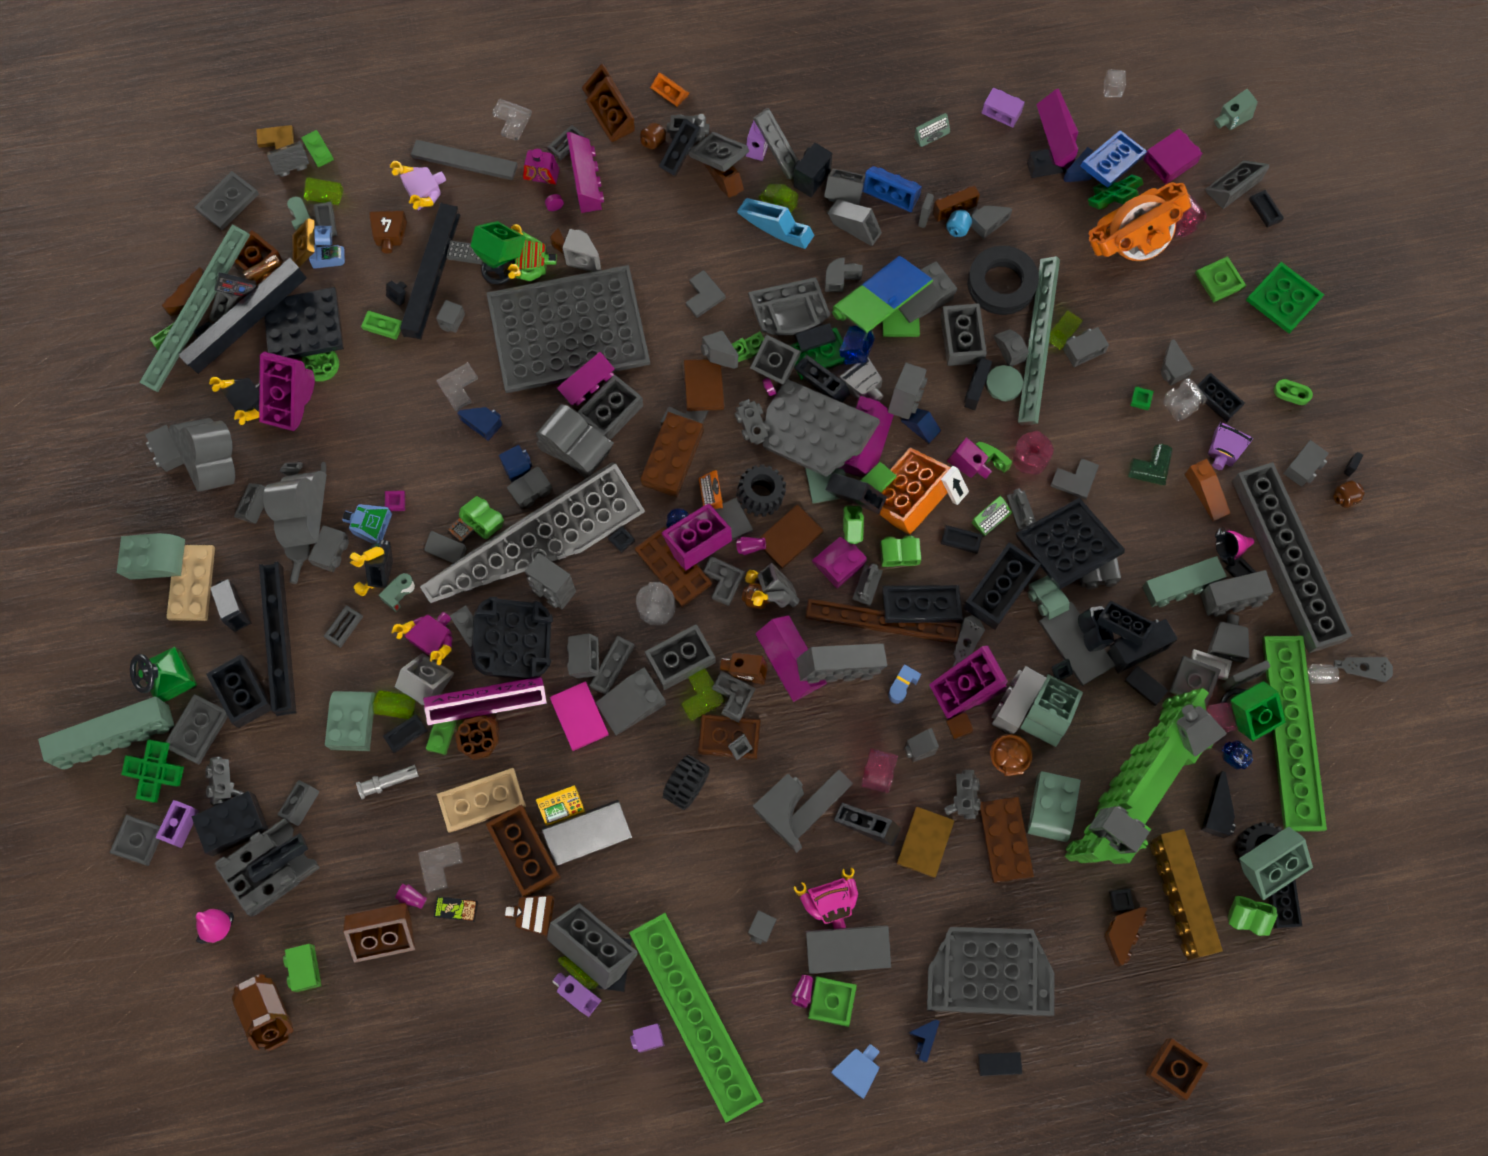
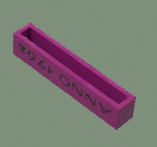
M540 676L424 697L423 701L427 724L432 725L546 704L544 684Z

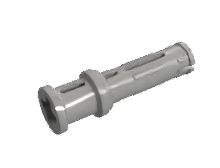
M414 764L382 777L373 776L371 780L362 783L356 782V786L361 799H365L367 795L376 792L379 794L384 788L419 777Z

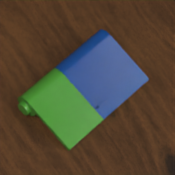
M898 256L835 304L832 314L837 320L844 321L847 318L868 333L931 284L933 279L903 257Z

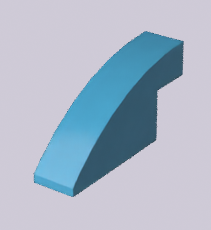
M746 198L737 211L738 214L756 227L794 246L805 249L814 237L810 226L796 223L786 207Z

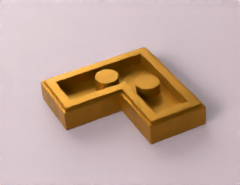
M292 125L257 129V145L259 148L275 146V149L294 143Z

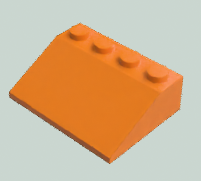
M909 448L890 469L897 477L881 492L887 498L879 515L899 530L911 535L948 493L941 479L951 467L915 449Z

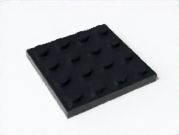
M335 287L287 296L265 315L268 353L296 359L344 349L337 290Z
M1081 498L1072 501L1016 533V538L1030 555L1041 563L1040 567L1059 590L1125 553L1124 547Z

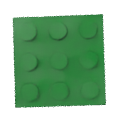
M1280 262L1250 294L1246 301L1290 334L1323 298L1324 294L1283 262Z

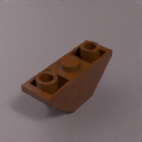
M199 267L196 271L192 272L190 277L183 284L179 285L170 297L166 298L161 306L170 316L180 314L204 273L202 268Z
M1141 907L1112 918L1104 937L1115 965L1122 966L1130 960L1132 955L1130 948L1132 944L1135 945L1138 941L1140 934L1137 932L1140 925L1143 926L1146 922L1148 915L1145 913L1147 908Z

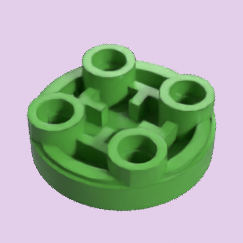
M334 351L302 357L305 368L314 372L315 381H326L332 378L339 369V359Z

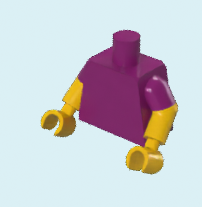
M442 612L436 620L426 615L403 625L396 624L393 626L391 633L399 632L396 636L397 639H401L403 634H406L405 638L429 655L430 662L436 660L437 665H441L442 659L452 650V633L446 627L451 618L445 612Z

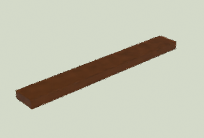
M808 599L805 619L954 644H957L961 624L885 623L884 611Z

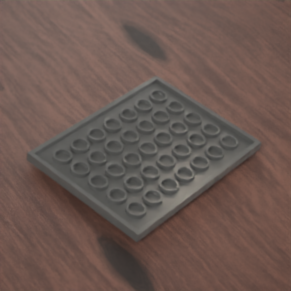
M629 265L487 292L506 393L564 382L599 352L614 367L615 370L613 372L650 365Z

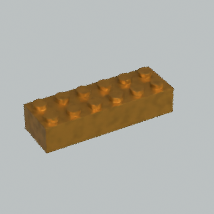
M1185 829L1159 835L1151 840L1150 848L1158 861L1156 864L1157 871L1160 876L1162 875L1164 881L1163 891L1170 900L1169 910L1171 915L1175 916L1177 923L1175 924V929L1178 936H1181L1183 942L1181 948L1184 956H1187L1188 960L1222 952L1221 943Z

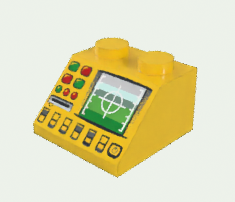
M575 785L536 799L546 826L585 812Z

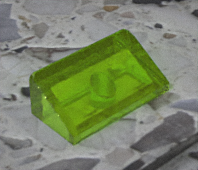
M307 177L304 199L323 203L332 202L334 205L340 204L343 194V187L340 183Z
M378 690L373 702V713L409 719L413 716L416 700L407 694Z
M567 956L558 959L559 963L584 987L591 990L596 988L598 983Z

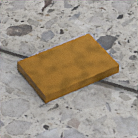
M916 807L897 864L935 878L955 820Z

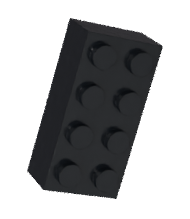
M1009 542L968 598L963 609L996 630L1035 575L1041 563Z

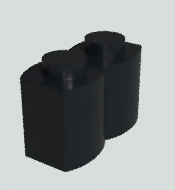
M1102 606L1091 607L1078 616V624L1084 633V643L1089 652L1101 651L1114 643L1113 632L1097 624L1098 618L1104 610Z

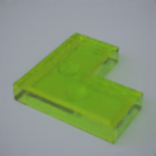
M705 668L688 677L697 695L681 703V706L690 721L697 719L702 714L725 702L721 693L712 689L714 682Z

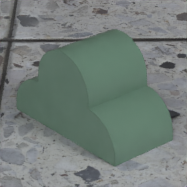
M1048 674L1020 729L1056 747L1071 724L1083 692Z

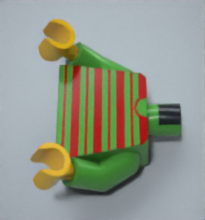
M517 224L511 227V229L526 238L521 257L516 258L515 264H511L508 267V270L511 271L508 274L509 278L513 279L516 276L517 279L530 282L546 274V265H557V254H547L544 243L524 231L522 232L521 227Z

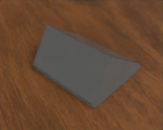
M1243 160L1208 186L1205 191L1224 209L1261 182L1269 169V164Z

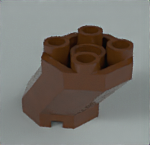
M492 713L459 719L455 734L458 750L472 760L489 757L499 743L500 729L497 714Z
M259 974L236 985L232 996L233 1005L252 1048L259 1050V1047H264L265 1050L271 1051L287 1043L289 1033L292 1034L293 1026L273 980L266 978L263 974Z

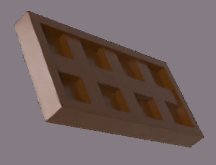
M664 526L637 546L635 552L678 604L684 607L710 587L712 582L697 564L685 571L674 558L662 535V532L667 529Z
M1019 797L980 802L981 809L979 811L993 883L1033 878L1034 874Z

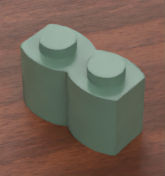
M1048 575L1029 584L1028 597L1038 605V610L1042 616H1046L1050 620L1069 610V600Z

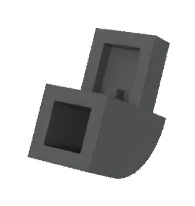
M845 258L832 261L826 270L825 292H843L844 279L861 280L863 265L856 263L844 264Z

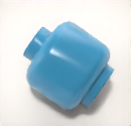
M965 210L952 212L946 223L948 232L954 237L965 236L972 224L970 214Z

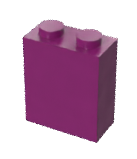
M1178 129L1148 149L1143 160L1165 184H1168L1197 164L1202 152L1198 146L1194 145L1187 134Z

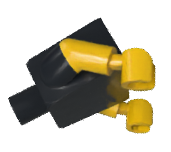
M212 377L209 384H214L212 386L214 392H217L221 387L222 393L236 410L234 419H239L240 425L259 418L260 382L254 385L250 378L221 380L218 377Z
M380 540L379 543H372L370 549L363 552L361 556L357 553L350 555V558L353 560L350 563L356 567H361L365 561L367 583L364 585L361 582H357L354 585L355 592L358 595H366L369 588H386L388 586L393 564L392 549L389 541Z

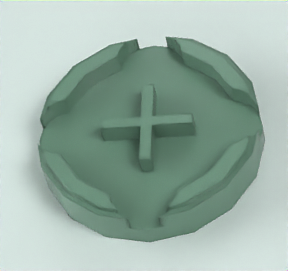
M1002 365L995 367L987 376V391L995 399L997 398L1005 402L1011 401L1019 396L1023 388L1022 375L1011 366Z

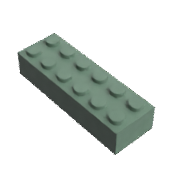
M155 696L39 738L38 741L45 762L60 769H68L77 762L90 761L96 755H106L118 747L126 748L132 742L145 741L151 735L167 733L175 725L169 705Z

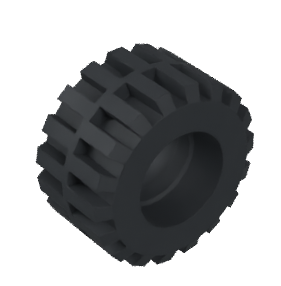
M760 464V467L754 465L752 469H746L745 473L741 475L736 496H738V503H742L741 508L743 510L746 508L748 514L752 512L754 516L758 517L761 514L762 517H766L767 513L772 515L774 510L777 511L786 493V482L783 481L784 477L782 475H778L779 471L777 469L772 470L771 466L768 465V468ZM756 485L764 486L771 494L759 496L753 492L751 487Z
M691 755L685 756L668 779L663 790V798L682 810L687 809L702 789L709 775L710 767Z
M1261 822L1245 829L1238 836L1239 840L1235 843V846L1238 847L1235 850V855L1239 854L1241 858L1246 853L1255 849L1257 838L1267 841L1281 832L1282 828L1279 826L1275 828L1273 823L1266 824V822Z

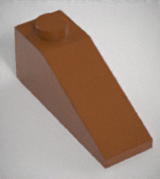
M1205 459L1190 466L1184 475L1212 521L1214 522L1229 515L1230 510L1219 480L1208 460Z

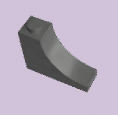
M787 774L754 804L753 808L797 853L802 846L793 833L792 815L797 802L804 795L803 784L797 777L792 778Z

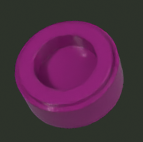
M558 194L550 195L545 200V205L549 211H557L564 204L561 196Z
M769 377L763 379L762 383L768 396L775 395L776 392Z

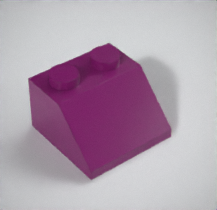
M839 537L816 556L812 563L838 589L865 566L867 557L854 544Z

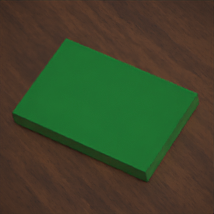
M837 327L832 329L836 342L802 352L795 366L806 355L827 370L851 361L850 354ZM798 343L789 345L800 351ZM797 372L800 380L805 379Z

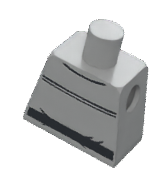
M867 356L840 376V379L846 383L850 394L858 400L860 396L870 397L877 401L883 398V394L878 390L881 388L882 378Z

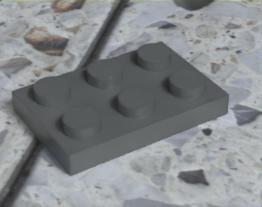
M712 132L690 150L689 156L725 172L738 160L742 159L749 152V149L745 144Z
M231 171L194 208L216 227L223 230L259 193L250 184Z
M194 694L166 740L167 743H170L169 750L200 765L228 718L225 710Z

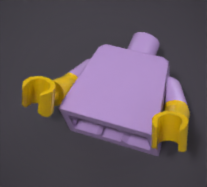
M398 161L391 163L390 168H393L392 174L395 176L399 172L401 174L402 183L410 196L409 203H414L413 208L420 210L423 207L433 206L441 195L438 185L446 181L442 171L432 175L428 167L402 166Z

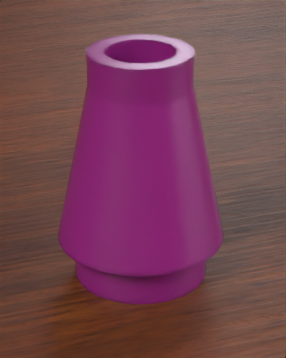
M741 537V539H737V551L744 556L766 549L765 538Z
M402 884L395 896L399 903H406L422 909L427 900L426 897L409 884Z
M808 975L801 976L791 995L792 1004L802 1008H807V1005L810 1004L812 977Z

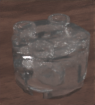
M1190 378L1184 380L1178 389L1175 390L1173 388L1165 394L1166 398L1163 400L1164 406L1177 422L1197 411L1200 402L1204 404L1207 401V397Z
M652 582L639 590L636 596V606L640 618L650 625H665L669 622L675 613V598L667 585L660 582Z

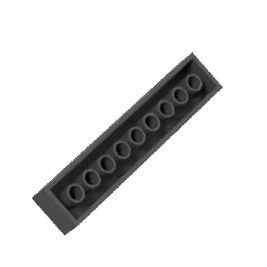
M1274 463L1238 473L1232 480V483L1297 629L1304 638V644L1308 653L1345 642L1352 637V634Z

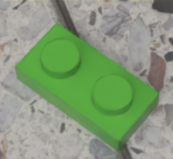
M317 130L301 137L318 168L334 160Z
M368 311L361 327L363 330L397 340L401 331L402 321Z
M457 720L434 724L426 750L446 755Z

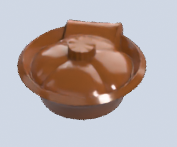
M1005 734L994 741L990 756L993 765L1000 772L1004 773V776L1023 775L1024 771L1031 764L1032 750L1028 742L1021 736Z

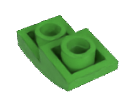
M761 332L745 340L741 338L732 343V346L738 353V362L757 355L764 340Z
M976 443V446L988 456L986 464L992 460L994 466L999 470L1001 469L1004 473L1010 469L1012 461L1005 454L986 443Z

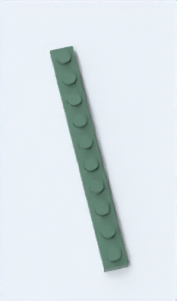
M232 224L139 383L159 392L179 358V354L183 351L217 293L214 290L218 273L228 274L248 240L249 233Z
M1057 256L1040 259L1039 282L1035 295L1028 346L1029 353L1026 360L1018 423L1021 426L1038 424L1060 264V259Z

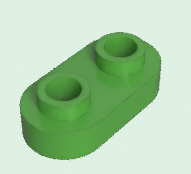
M1287 379L1278 381L1274 387V393L1278 398L1298 405H1306L1313 396L1309 387Z

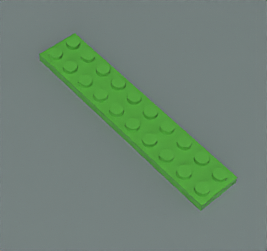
M1264 636L1262 638L1264 660H1268L1270 668L1266 671L1267 684L1279 692L1286 723L1273 730L1283 827L1285 829L1289 826L1296 832L1326 831L1303 636Z
M666 913L629 932L725 1122L762 1103L763 1100Z

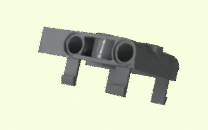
M286 819L281 820L262 834L257 832L250 837L251 841L229 857L225 858L223 856L215 862L217 870L246 914L250 917L263 911L320 868L314 859H307L303 853L287 862L283 867L270 873L266 878L256 883L251 880L247 866L293 838L294 829ZM252 853V859L245 863V856ZM245 881V888L239 891L238 885ZM273 885V886H274V891H273V893L270 894V895H267V894H266L267 888H268L269 886Z

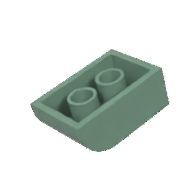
M161 533L121 536L117 573L130 580L181 576L185 539L176 535Z
M334 691L329 702L325 738L326 747L330 750L370 751L375 692Z
M1041 771L1036 778L1027 834L1068 842L1074 824L1081 780Z

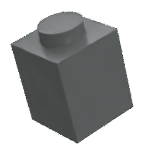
M445 300L436 319L442 330L456 333L465 313L462 306Z
M758 910L748 931V935L751 936L750 940L760 945L762 942L767 943L777 919Z

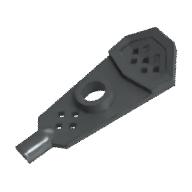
M973 615L963 618L962 628L953 654L956 660L952 668L971 655L985 631L980 619ZM963 640L968 642L966 647L963 645Z
M1347 657L1344 661L1334 660L1335 668H1343L1349 674L1380 682H1386L1393 676V666L1387 657ZM1360 665H1365L1366 671H1362Z

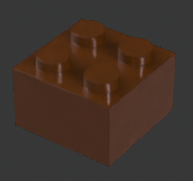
M251 230L249 232L250 236L233 266L250 280L256 281L258 286L283 260L274 247Z
M1171 1038L1164 1041L1145 1075L1180 1100H1188L1209 1063Z

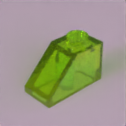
M769 184L759 195V199L766 203L786 207L791 213L798 204V193L785 184Z

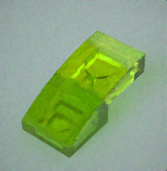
M1067 310L1059 323L1050 332L1049 342L1061 350L1066 344V340L1075 333L1083 320Z

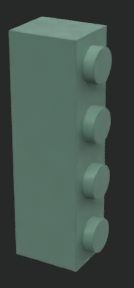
M1216 556L1148 580L1142 587L1151 607L1157 605L1158 607H1163L1169 604L1171 600L1176 599V601L1185 599L1190 593L1194 595L1202 593L1209 584L1223 581L1227 576Z

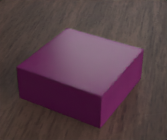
M385 491V507L389 508L390 511H405V491Z

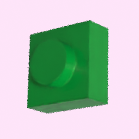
M1135 386L1130 406L1149 410L1154 391Z

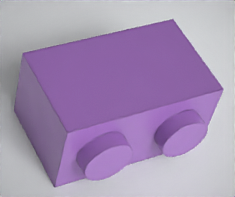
M993 88L984 103L982 114L1013 128L1022 113L1025 102L1018 97H1013L1002 90Z
M173 800L155 838L182 848L194 823L192 816L198 814L199 810Z
M659 1024L633 1030L634 1035L630 1036L633 1049H637L640 1053L665 1046Z

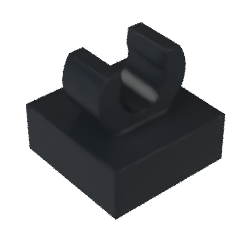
M391 280L386 284V297L398 306H401L405 302L407 291L404 288L407 285L402 281L396 284Z

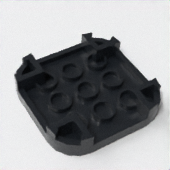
M489 597L482 601L476 608L473 616L471 658L476 670L487 676L529 679L543 675L550 667L552 660L550 659L552 614L550 615L547 608L538 601L532 603L497 599V597Z

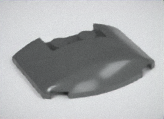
M816 277L748 292L761 331L773 335L797 334L819 326L830 316Z

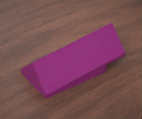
M1058 88L1036 105L1055 165L1069 169L1074 163L1078 152L1076 144L1078 130Z
M789 615L772 619L755 633L765 651V655L793 702L827 684L826 680H819L817 683L800 681L797 658L807 651L808 648Z

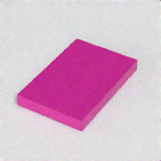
M586 681L550 697L572 751L609 736Z

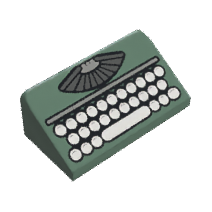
M944 113L916 127L914 138L920 147L950 133L947 114Z

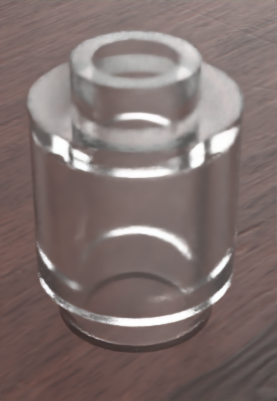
M1312 664L1307 669L1308 679L1312 684H1332L1338 681V668L1332 665Z

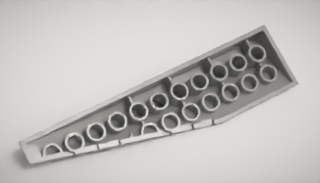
M612 462L479 546L428 580L420 588L430 603L498 579L524 572L538 553L551 562L566 558L567 556L583 552L644 513L645 510L616 463Z

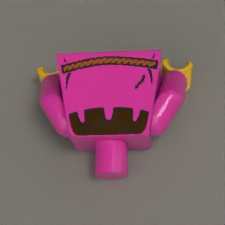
M850 868L851 875H846L843 869L842 879L809 889L808 893H806L807 888L803 882H801L804 887L803 891H797L794 886L795 893L801 896L800 900L806 911L815 919L823 920L824 924L832 922L834 929L846 928L844 918L852 915L851 910L856 905L858 891L856 882L852 879L854 876L853 868Z

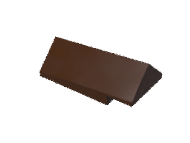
M601 64L582 86V89L588 97L586 99L588 106L610 141L614 142L635 131L634 117L604 64Z

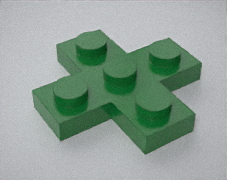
M1130 175L1118 183L1114 182L1108 188L1101 183L1094 186L1093 190L1096 195L1088 199L1089 206L1100 210L1106 208L1108 204L1114 201L1124 205L1127 201L1139 196L1137 189L1144 184L1142 178Z
M149 739L147 740L144 758L125 755L121 775L139 779L135 799L153 803L158 802L161 784L180 786L184 766L166 763L170 743Z

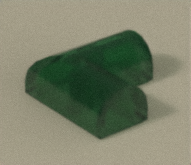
M1165 444L1155 445L1150 462L1132 458L1128 477L1165 486L1173 451L1172 447Z

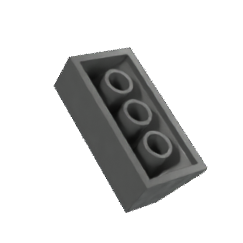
M580 903L550 923L547 940L605 990L622 977L638 954L634 948Z

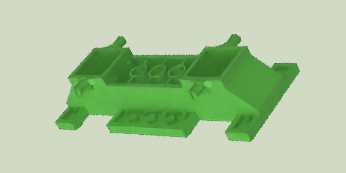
M1200 688L1167 698L1163 702V709L1160 712L1161 716L1159 718L1161 722L1150 731L1148 735L1150 738L1147 743L1137 744L1131 750L1130 754L1132 756L1121 765V772L1118 777L1115 776L1109 784L1111 787L1108 792L1103 793L1099 798L1100 804L1097 807L1099 810L1096 812L1095 817L1103 808L1120 806L1128 812V816L1132 819H1138L1146 824L1182 767L1194 764L1201 755L1200 753L1195 757L1184 748L1176 723L1184 716L1182 708L1186 705H1193L1194 708L1200 706L1206 710L1204 700L1209 692ZM1089 824L1084 831L1085 836L1083 839L1072 841L1067 846L1066 851L1068 852L1064 856L1070 861H1078L1080 863L1110 860L1114 864L1130 863L1136 853L1120 854L1109 845V840L1105 837H1098L1088 830L1091 825ZM1145 825L1144 828H1146L1148 831H1151V829ZM1144 840L1139 849L1148 846L1147 840Z

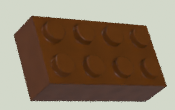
M974 185L967 187L965 190H959L955 194L947 195L945 198L937 199L934 204L933 215L937 222L950 217L951 213L956 210L966 211L976 207L980 193Z

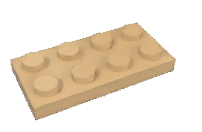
M185 545L181 576L171 577L167 609L168 620H208L215 547L213 545Z
M514 768L437 794L449 833L503 815L521 804L523 807H526Z

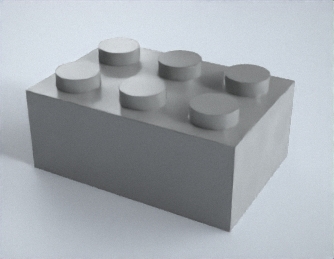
M1025 666L1023 671L1018 670L1010 683L1013 688L1009 686L1001 699L1004 703H999L992 715L994 719L992 725L1007 734H1014L1047 678Z

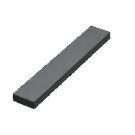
M416 140L411 153L412 158L508 180H513L518 166L517 162L420 140Z

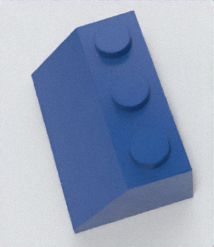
M872 166L866 171L863 192L912 212L920 197L922 186L914 181H908L900 175L889 173L883 168Z

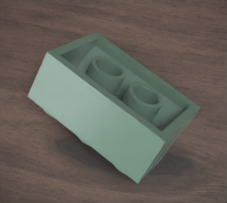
M1289 826L1239 858L1243 873L1263 900L1313 868L1305 838Z

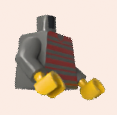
M773 563L769 564L760 573L754 570L747 572L745 581L747 583H755L756 578H759L763 592H754L751 600L754 601L753 604L755 606H761L763 600H767V602L774 601L782 608L787 604L793 608L799 603L800 599L797 597L793 584Z

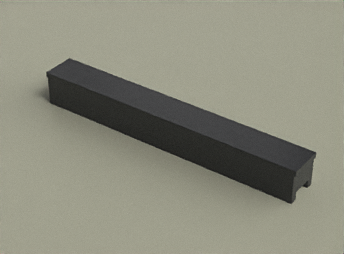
M440 203L400 327L403 337L422 339L445 267L450 241H453L461 216L457 213L458 206Z
M289 258L181 352L179 356L199 374L304 282L307 277Z
M274 562L271 565L260 564L259 572L271 711L276 716L295 714L297 712L284 570L279 562Z

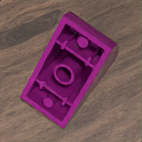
M268 352L260 354L259 422L291 431L297 429L303 417L304 406L310 400L315 384L314 372L306 369L302 361Z
M982 646L930 683L929 686L948 719L1000 695L1007 689L1006 683L1008 681L989 646Z

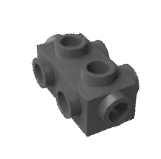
M703 114L695 116L671 115L670 122H667V133H670V138L673 139L684 119L702 129L695 142H700L706 135H709V124H706V116Z
M749 399L739 402L740 406L735 408L736 412L734 414L737 422L742 424L743 430L741 432L744 440H748L749 443L754 442L755 445L764 442V437L768 436L767 432L770 429L767 422L762 421L760 414H763L760 404H756L755 401L750 402ZM755 427L759 428L758 434H755L753 431Z
M222 757L210 758V763L205 769V776L209 779L206 795L207 798H210V804L216 806L229 800L231 796L236 797L243 794L244 792L234 789V783L230 782L229 759H222Z
M963 770L962 774H956L957 796H954V803L944 809L947 815L958 811V815L964 816V819H976V815H978V811L981 809L980 799L977 798V790H980V781L974 774V770Z

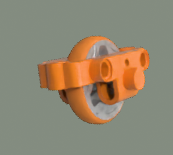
M1171 182L1160 189H1149L1101 218L1097 226L1088 233L1090 236L1089 242L1095 255L1109 257L1118 252L1124 258L1132 261H1145L1159 255L1171 242L1175 233L1176 222L1181 219L1183 212L1191 207L1190 197L1185 184Z

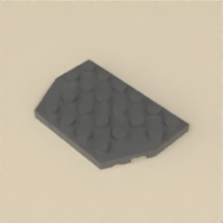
M787 379L785 385L781 386L767 408L766 422L770 431L767 432L768 436L764 437L763 447L770 452L827 477L836 468L843 466L845 461L854 455H859L863 451L879 425L880 420Z
M949 928L946 938L941 943L938 953L928 968V1011L1055 1016V973L1033 929Z

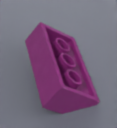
M567 132L581 213L602 210L601 203L604 202L603 192H599L598 187H601L600 176L596 177L595 173L599 172L597 161H593V157L596 156L595 148L590 145L588 138Z
M860 396L856 409L879 418L880 423L863 451L859 455H854L845 461V464L840 469H843L845 473L864 478L879 463L894 414L888 413L889 409L879 401Z

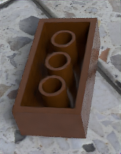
M671 412L667 413L642 474V486L678 498L704 433L702 423Z
M522 804L486 823L523 897H529L561 879Z

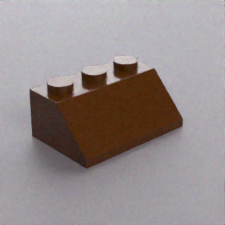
M406 903L345 915L343 932L354 963L415 950L412 922Z

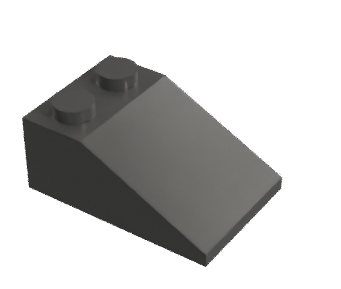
M937 261L921 269L923 273L933 279V282L898 308L909 323L941 307L954 298L957 287Z
M644 667L627 677L599 699L596 705L617 736L665 706L666 702Z

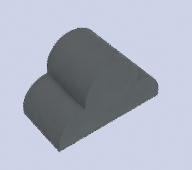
M563 404L555 410L536 433L539 439L536 443L542 452L585 472H589L611 445L602 433L588 425L573 409Z
M211 418L173 424L169 427V432L197 492L234 484L235 468L231 458L232 439L223 421H213Z
M315 471L285 476L281 482L270 483L265 487L263 493L264 508L268 516L274 521L276 538L283 547L318 543L326 473Z

